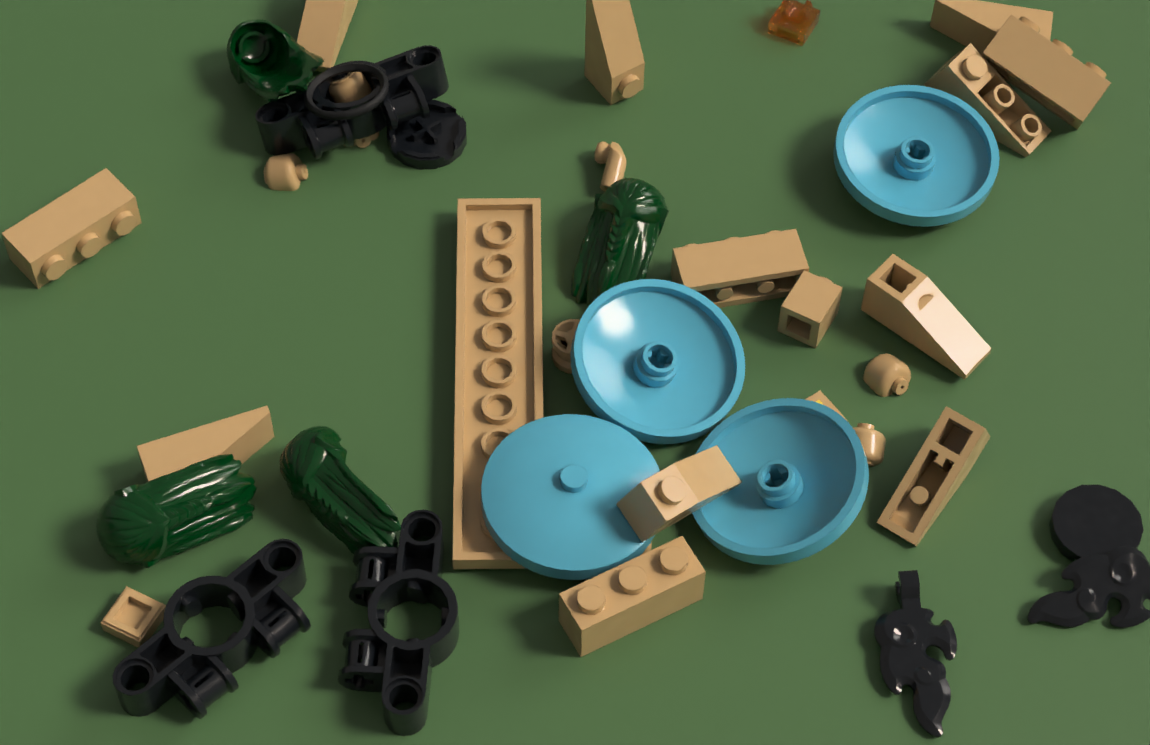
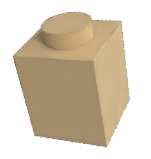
M804 270L781 305L777 331L816 349L838 314L843 287L834 284L828 278L816 276Z

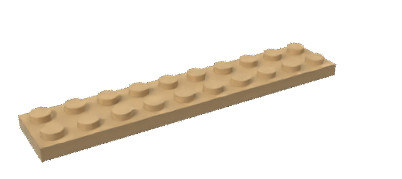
M458 198L453 569H527L505 554L490 535L482 514L481 484L485 466L491 454L502 440L519 427L543 418L541 198Z

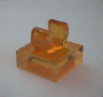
M783 0L769 21L768 33L803 46L819 22L820 10L813 8L811 1L808 0L805 4L795 0Z

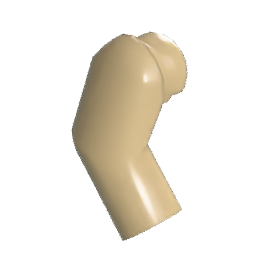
M604 141L599 142L594 155L597 163L606 164L600 184V189L605 192L611 184L623 179L627 160L621 146L613 141L611 144Z

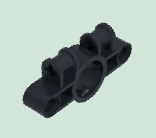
M424 45L376 63L350 61L333 66L352 63L368 64L383 71L388 78L389 88L384 100L373 110L358 117L345 120H327L317 117L305 106V93H293L277 99L276 102H269L261 106L256 111L255 118L266 152L277 156L308 147L313 157L319 159L322 157L323 152L344 144L347 147L353 146L354 140L371 136L386 126L392 131L398 129L399 123L421 116L423 119L429 117L430 112L427 101L443 95L449 88L440 49L432 45ZM362 72L373 91L359 100L335 103L329 94L331 82L344 78L348 73L336 75L327 79L315 89L312 97L313 103L325 111L337 112L354 109L376 97L380 90V81L376 76Z
M424 509L415 510L403 519L399 547L365 546L354 552L353 563L357 570L355 583L349 589V598L358 605L368 607L370 629H353L344 634L342 644L346 649L345 664L338 674V682L345 688L356 691L382 692L385 724L390 731L401 736L413 735L425 726L428 715L432 668L445 661L451 655L459 638L457 599L450 585L442 579L444 559L442 521L438 515ZM424 536L431 538L422 542L415 541V539ZM414 601L420 604L428 602L442 610L441 628L436 634L424 640H419L418 638L408 640L396 639L384 631L383 628L387 626V613L393 607L403 602ZM406 701L415 704L408 710L394 708L397 704Z
M289 539L274 540L227 577L203 576L193 579L177 589L166 605L164 627L123 659L113 672V684L124 711L131 716H147L175 696L195 717L202 719L207 715V707L227 691L233 693L238 689L239 685L232 673L249 662L257 647L271 658H275L280 654V647L299 631L302 633L307 632L311 628L310 621L299 605L293 600L305 587L307 581L302 550L299 545ZM281 566H292V568L286 571H276ZM215 606L231 608L240 621L244 620L239 632L232 633L227 641L219 646L199 647L195 646L194 642L187 636L180 638L182 627L190 617L200 614L204 608ZM136 683H147V685L140 690H129L131 686L135 685Z

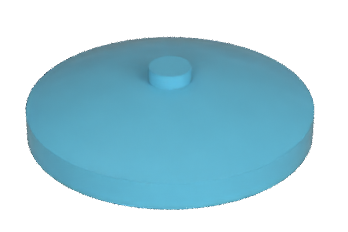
M920 85L889 86L860 98L843 116L837 130L833 149L837 174L846 190L857 202L872 213L889 221L920 227L952 223L968 216L979 208L991 192L998 173L1000 160L994 133L984 118L974 108L950 93Z
M639 279L621 283L608 289L588 306L580 319L571 344L572 374L585 403L600 419L622 427L639 439V441L677 444L694 440L707 434L729 414L740 395L745 379L743 347L728 317L717 305L701 293L685 285L667 280Z
M779 398L747 406L717 425L696 452L697 454L717 445L742 483L692 514L705 537L716 548L730 557L748 563L760 565L785 564L804 559L823 550L837 540L853 523L862 508L868 490L869 467L867 457L855 430L836 411L810 400Z
M562 414L540 418L510 433L491 454L485 466L481 484L483 518L496 544L505 554L521 566L538 574L557 579H591L640 556L653 540L654 536L641 542L616 504L640 482L660 470L652 454L639 439L614 423L597 417L578 414Z

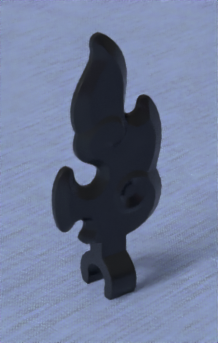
M1132 546L1114 548L1106 555L1081 557L1070 563L1061 573L1062 579L1073 582V589L1054 592L1041 597L1033 604L1027 616V620L1031 624L1048 622L1062 627H1077L1089 620H1098L1106 613L1109 599L1116 598L1121 603V609L1116 616L1110 619L1109 623L1118 628L1139 625L1150 618V610L1146 609L1143 605L1144 600H1150V564L1145 555Z
M899 571V581L895 582V590L900 609L882 614L877 619L874 628L876 642L881 648L879 659L880 672L884 683L894 695H899L904 685L912 688L913 709L919 725L927 733L938 738L943 735L942 720L951 701V689L946 680L944 664L929 657L926 654V649L929 646H935L943 652L946 660L951 661L957 652V638L949 620L945 619L939 625H934L931 622L934 612L931 609L921 608L918 571Z

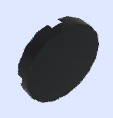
M429 100L427 101L430 112L429 117L423 119L421 116L399 123L398 129L392 131L387 126V144L393 157L406 166L421 170L437 169L449 165L461 156L467 144L466 122L463 116L461 118L456 113V109L448 103Z
M1081 485L1066 491L1057 500L1049 522L1051 539L1060 553L1069 560L1071 557L1077 560L1089 555H1106L1114 548L1120 546H1132L1138 549L1144 530L1141 514L1133 502L1119 491L1102 485Z

